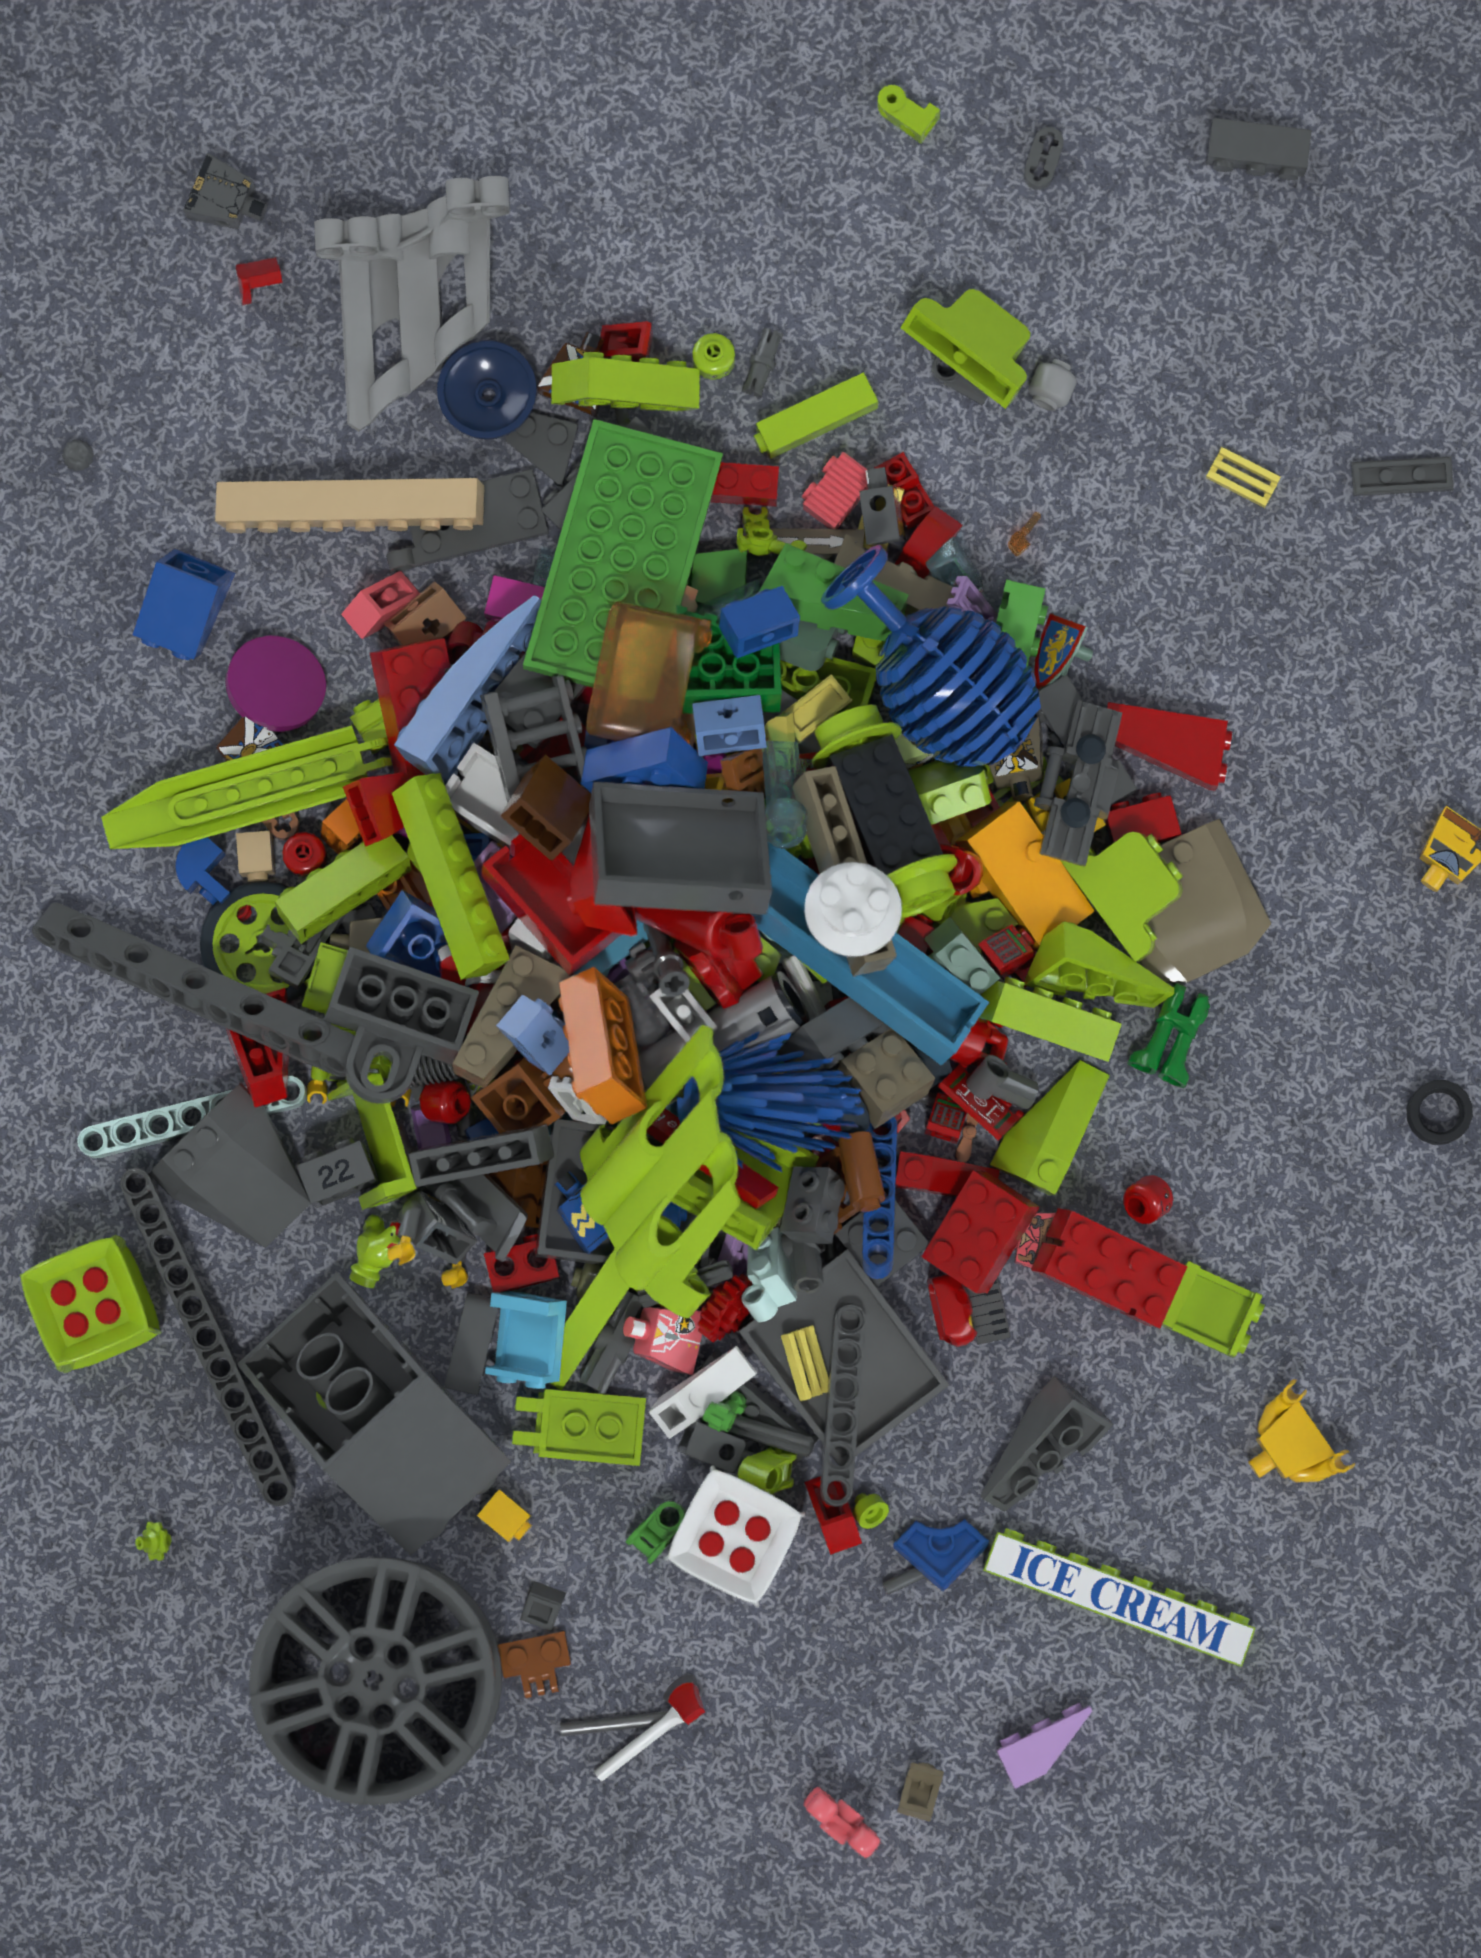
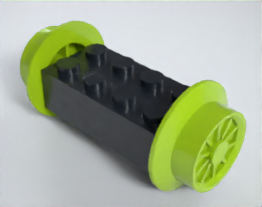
M876 705L858 706L829 718L816 728L814 733L821 750L812 759V764L816 769L836 767L867 865L880 870L893 882L901 900V918H907L940 905L955 893L948 873L956 866L957 859L954 855L943 854L895 741L902 732L900 725L897 723H884Z

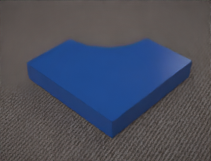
M965 1519L955 1526L943 1529L927 1527L916 1520L893 1543V1548L943 1592L989 1546L990 1541Z

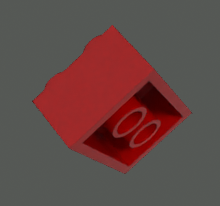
M973 1170L921 1257L976 1294L988 1293L1040 1206L988 1172Z

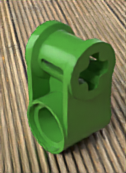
M676 1501L662 1503L647 1520H644L636 1528L625 1543L628 1546L634 1545L647 1557L646 1562L651 1565L670 1544V1540L677 1533L686 1514L685 1509ZM666 1507H673L679 1512L680 1518L675 1526H667L661 1519V1513ZM642 1536H643L648 1542H650V1543L654 1546V1548H652L645 1540H643V1539H642Z

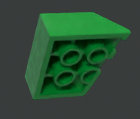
M676 605L678 714H693L692 703L760 695L762 712H780L782 691L779 643L736 658L719 629L720 620L718 616L705 613V615L687 611V607Z

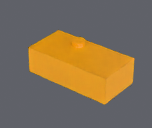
M1006 802L955 842L959 847L968 849L980 857L983 863V876L981 880L994 899L998 898L1018 923L1016 930L1019 931L1021 928H1024L1035 942L1031 947L1038 951L1044 935L1065 921L1077 925L1095 910L1062 862L1058 859L1039 854L1043 834L1021 802Z

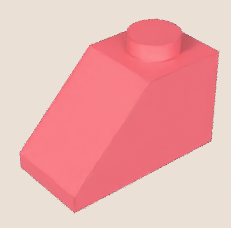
M399 571L361 590L341 615L359 637L364 639L385 627L383 623L420 593L403 572Z

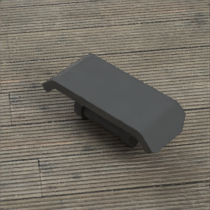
M488 1174L426 1185L427 1191L435 1194L440 1202L445 1203L468 1225V1229L475 1236H479L495 1252L496 1259L501 1262L505 1260L520 1235L528 1215Z

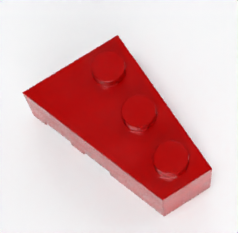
M286 988L266 994L289 1005ZM226 1028L254 1108L287 1098L289 1056Z

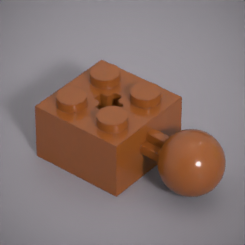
M522 1055L503 1068L485 1088L480 1087L471 1098L499 1133L545 1124L549 1126L566 1112L548 1089L551 1077L557 1076L561 1081H563L564 1077H570L573 1081V1070L567 1056L553 1073L549 1075L531 1064Z

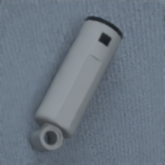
M781 971L742 992L738 1004L726 1009L718 1006L707 1013L718 1027L713 1032L712 1041L718 1052L737 1040L739 1042L755 1032H759L757 1039L746 1044L740 1050L753 1048L791 1032L793 1034L810 1021L808 1011L799 993ZM676 1031L638 1053L644 1092L650 1088L686 1045L685 1041ZM685 1085L668 1105H671L674 1102H676L677 1097H684Z

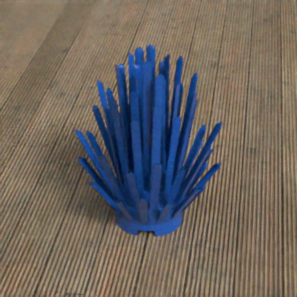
M755 1032L739 1042L738 1040L718 1052L721 1057L724 1075L723 1088L715 1100L720 1133H726L733 1145L783 1173L780 1165L768 1159H775L774 1154L770 1152L769 1148L730 1129L793 1153L798 1151L795 1146L824 1152L822 1147L834 1149L835 1145L831 1142L805 1137L802 1131L851 1139L852 1137L849 1133L828 1130L825 1126L806 1123L857 1127L854 1121H845L841 1118L844 1114L862 1115L864 1113L862 1107L855 1106L861 1103V1099L857 1096H847L845 1094H858L861 1089L813 1086L838 1085L842 1081H850L853 1076H843L844 1073L842 1071L777 1073L819 1068L822 1064L831 1063L834 1058L774 1064L802 1057L804 1052L796 1051L776 1056L777 1052L775 1050L780 1049L783 1043L779 1042L789 1039L792 1032L753 1048L740 1050L746 1044L758 1038L759 1032ZM693 1076L685 1084L684 1098L677 1097L680 1124L700 1102L698 1085ZM737 1156V1163L743 1168V1162Z

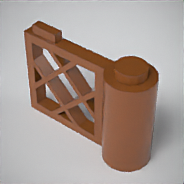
M869 1132L850 1133L851 1139L840 1138L838 1140L839 1146L817 1161L816 1167H829L845 1179V1193L840 1201L837 1216L838 1226L834 1234L842 1230V1222L859 1211L869 1212L880 1208V1203L886 1199L872 1136ZM841 1159L842 1169L841 1173L839 1174L837 1172L839 1160ZM847 1190L850 1199V1205L848 1206L844 1204Z

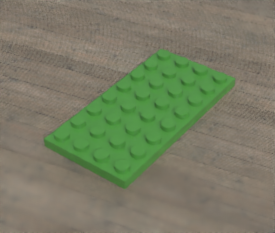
M593 419L524 659L523 669L551 677L563 675L564 680H569L573 683L654 704L676 626V605L681 606L723 453Z

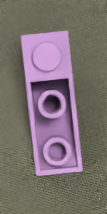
M1077 1703L1061 1711L1064 1717L1051 1723L1049 1718L1033 1724L1030 1726L1033 1732L1022 1738L1017 1732L1000 1740L1002 1747L996 1751L1015 1789L1045 1775L1091 1714L1090 1706L1082 1708L1081 1704Z

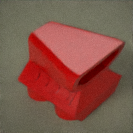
M677 939L673 944L711 998L723 1009L738 1004L743 990L763 975L755 959L748 961H736L731 957L716 959Z

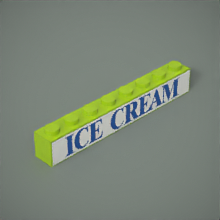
M1006 1528L1004 1534L996 1532L982 1571L1242 1667L1256 1629L1248 1625L1249 1618L1230 1612L1229 1618L1216 1613L1217 1606L1198 1600L1195 1606L1184 1601L1185 1594L1166 1588L1164 1594L1151 1589L1153 1582L1134 1576L1132 1582L1119 1577L1120 1570L1104 1564L1101 1565L1100 1570L1087 1565L1088 1558L1072 1552L1069 1553L1068 1558L1055 1553L1056 1546L1040 1540L1037 1541L1036 1546L1023 1541L1024 1534Z

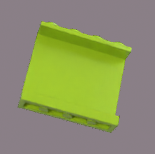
M730 1129L769 1148L770 1152L774 1154L775 1159H768L780 1165L783 1171L782 1173L734 1145L738 1158L744 1164L779 1187L776 1196L758 1209H755L740 1198L739 1206L721 1229L757 1250L784 1214L793 1167H816L819 1156L799 1146H795L798 1151L793 1153ZM698 1169L671 1202L698 1216L713 1198V1179Z

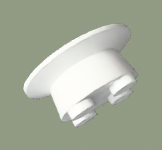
M850 862L832 866L814 880L807 892L805 919L810 932L822 946L840 955L863 956L881 949L892 939L901 920V900L895 885L883 872L867 864Z

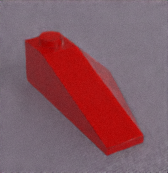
M589 814L570 876L571 894L567 895L569 907L574 915H580L586 926L627 936L637 935L634 907L594 904Z

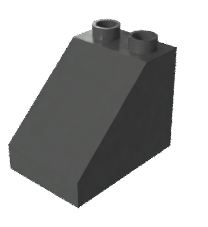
M338 1272L329 1278L237 1363L239 1368L323 1471L410 1556L425 1542L438 1537L444 1531L448 1521L476 1495L490 1489L495 1483L497 1476L511 1463L509 1458L482 1427ZM316 1392L322 1397L328 1410L320 1406L316 1398Z

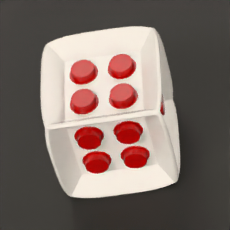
M711 1466V1472L698 1489L673 1539L669 1554L664 1560L671 1561L696 1578L736 1598L754 1603V1606L759 1608V1600L770 1586L792 1543L800 1519L805 1517L806 1514L805 1512L799 1513L775 1496L735 1476L718 1471L715 1466Z

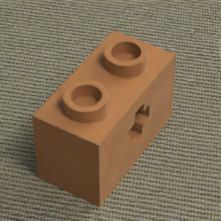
M434 581L383 624L400 645H406L428 639L443 638L444 636L449 637L456 625L464 621L466 617L447 592ZM428 618L431 625L426 629L422 623Z

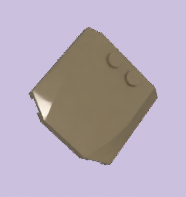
M1220 819L1204 824L1161 845L1163 850L1159 854L1167 864L1172 861L1184 876L1179 880L1183 891L1177 901L1148 922V925L1158 939L1155 940L1153 952L1141 960L1140 964L1165 982L1189 983L1248 955L1271 925Z

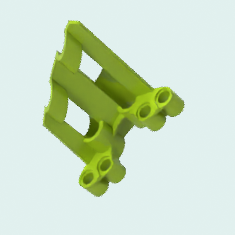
M703 1024L645 1092L647 1109L623 1119L613 1132L605 1128L606 1125H600L580 1149V1158L588 1181L581 1190V1202L588 1215L596 1223L604 1226L617 1251L615 1263L620 1276L628 1286L636 1291L645 1290L656 1302L683 1318L691 1317L711 1294L705 1283L697 1275L698 1271L694 1266L741 1201L734 1185L738 1172L735 1147L726 1133H720L715 1100L723 1088V1065L717 1048L712 1044L713 1028ZM693 1076L698 1085L700 1102L662 1147L651 1145L647 1140L646 1130ZM706 1165L713 1179V1198L682 1234L678 1226L661 1214L700 1166Z

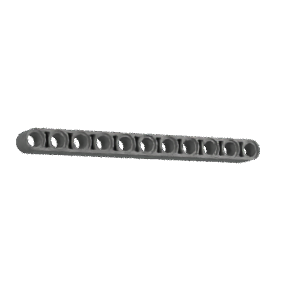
M140 1168L128 1169L121 1177V1190L262 1497L273 1506L287 1505L295 1495L292 1479L246 1379L237 1365L238 1362L159 1190L149 1173ZM142 1175L146 1181L145 1188L139 1193H132L129 1187L131 1179L134 1176ZM149 1206H157L160 1212L158 1220L151 1224L146 1223L143 1218L145 1209ZM164 1236H170L174 1242V1247L168 1254H160L157 1248L158 1241ZM180 1266L185 1267L188 1272L187 1280L181 1285H175L171 1279L173 1270ZM192 1297H198L202 1302V1309L197 1315L190 1316L185 1309L186 1302ZM210 1327L216 1332V1340L212 1345L206 1347L201 1344L199 1336L202 1330ZM221 1358L227 1359L230 1363V1371L224 1377L216 1376L213 1370L215 1362ZM234 1389L242 1390L245 1397L243 1404L238 1408H232L227 1400L229 1393ZM252 1419L257 1422L259 1431L254 1438L247 1439L242 1434V1425L247 1420ZM267 1450L272 1454L273 1463L268 1469L262 1470L256 1464V1456L261 1451ZM277 1481L283 1482L287 1487V1495L280 1501L274 1500L270 1495V1488Z

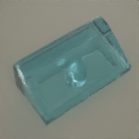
M955 537L950 538L926 562L927 568L936 579L952 587H959L955 582L957 576H967L980 593L984 592L980 572Z

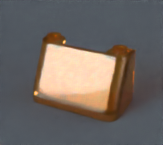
M620 601L615 602L608 615L586 723L588 734L621 741L672 727L689 744L691 729L688 728L687 722L681 719L694 652H701L711 642V620Z

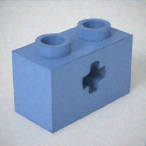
M760 695L692 703L699 756L767 748Z
M522 995L496 1026L531 1064L551 1075L570 1052L568 1040L563 1032V1025L565 1023L557 1017L552 1018L551 1014L554 1011L541 999L537 998L534 1002Z

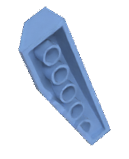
M532 596L479 638L453 664L428 697L420 702L416 714L410 723L399 732L394 745L404 759L425 775L440 773L446 785L453 773L457 775V767L472 744H478L484 736L488 726L484 723L486 718L482 711L480 695L494 692L518 663L520 653L527 651L541 603L539 597Z

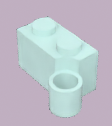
M779 1227L772 1229L757 1250L748 1246L747 1276L753 1285L744 1291L741 1300L757 1322H765L771 1319L776 1314L778 1307L796 1301V1290L792 1285L790 1261L782 1247L781 1236L783 1233Z

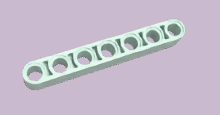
M288 1076V1085L297 1084L299 1086V1096L293 1101L282 1099L266 1104L264 1107L268 1115L302 1106L307 1099L305 1084L297 1077ZM232 1090L86 1127L79 1133L77 1139L78 1147L89 1157L103 1158L184 1137L194 1127L188 1126L185 1122V1115L189 1110L199 1109L202 1119ZM159 1117L167 1118L169 1122L167 1131L163 1134H155L152 1130V1124L155 1119ZM127 1125L134 1126L136 1130L135 1138L129 1143H123L119 1136L121 1129ZM93 1134H100L103 1138L102 1147L97 1151H90L87 1147V1140Z

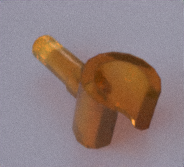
M1034 512L1020 531L1015 532L1008 542V548L1016 557L1031 546L1025 537L1042 517L1038 512Z

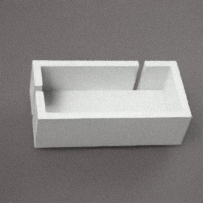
M473 743L457 767L459 774L464 777L463 781L461 782L459 777L453 773L445 785L458 818L503 847L506 845L510 849L511 841L520 833L500 817L507 805L496 757ZM588 817L585 818L584 825L587 824Z

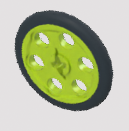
M270 881L249 882L229 891L231 895L223 904L217 901L208 912L201 930L200 952L204 967L264 994L286 988L289 1002L306 992L307 986L304 982L310 978L312 969L297 990L284 982L277 983L271 979L269 968L276 959L271 955L272 948L267 953L260 949L246 954V952L254 949V946L258 944L257 937L262 935L267 925H270V929L276 933L282 932L287 935L290 929L286 924L278 925L271 919V913L276 908L275 900L289 886ZM246 905L254 907L257 912L255 921L248 925L241 923L237 918L239 909ZM232 934L238 937L240 944L234 953L222 951L220 942L225 935ZM248 963L255 967L256 975L252 981L244 983L238 979L237 969L240 965Z

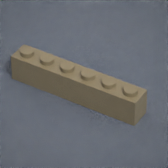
M836 767L804 772L792 786L819 873L821 874L832 866L842 863L867 864ZM891 939L885 946L873 953L863 956L846 957L852 975L857 976L884 970L897 957Z

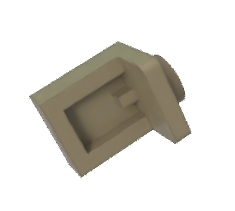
M911 1763L897 1812L930 1822L944 1772L937 1770L935 1766L928 1763Z

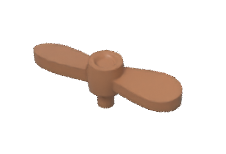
M968 1113L967 1125L962 1129L963 1138L956 1151L957 1161L963 1163L967 1162L971 1156L972 1139L977 1134L975 1127L978 1122Z

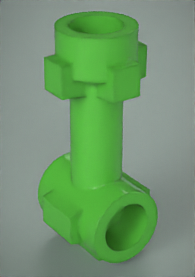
M734 1391L718 1404L711 1402L704 1413L703 1420L709 1423V1427L718 1432L722 1430L728 1432L737 1414L742 1415L746 1409L744 1395Z

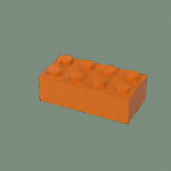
M594 966L559 982L561 993L559 1005L564 1013L565 1025H563V1032L569 1044L570 1052L567 1054V1058L573 1070L574 1080L572 1081V1089L576 1097L580 1100L583 1099L592 1107L597 1115L603 1116L611 1124L647 1109L629 997Z

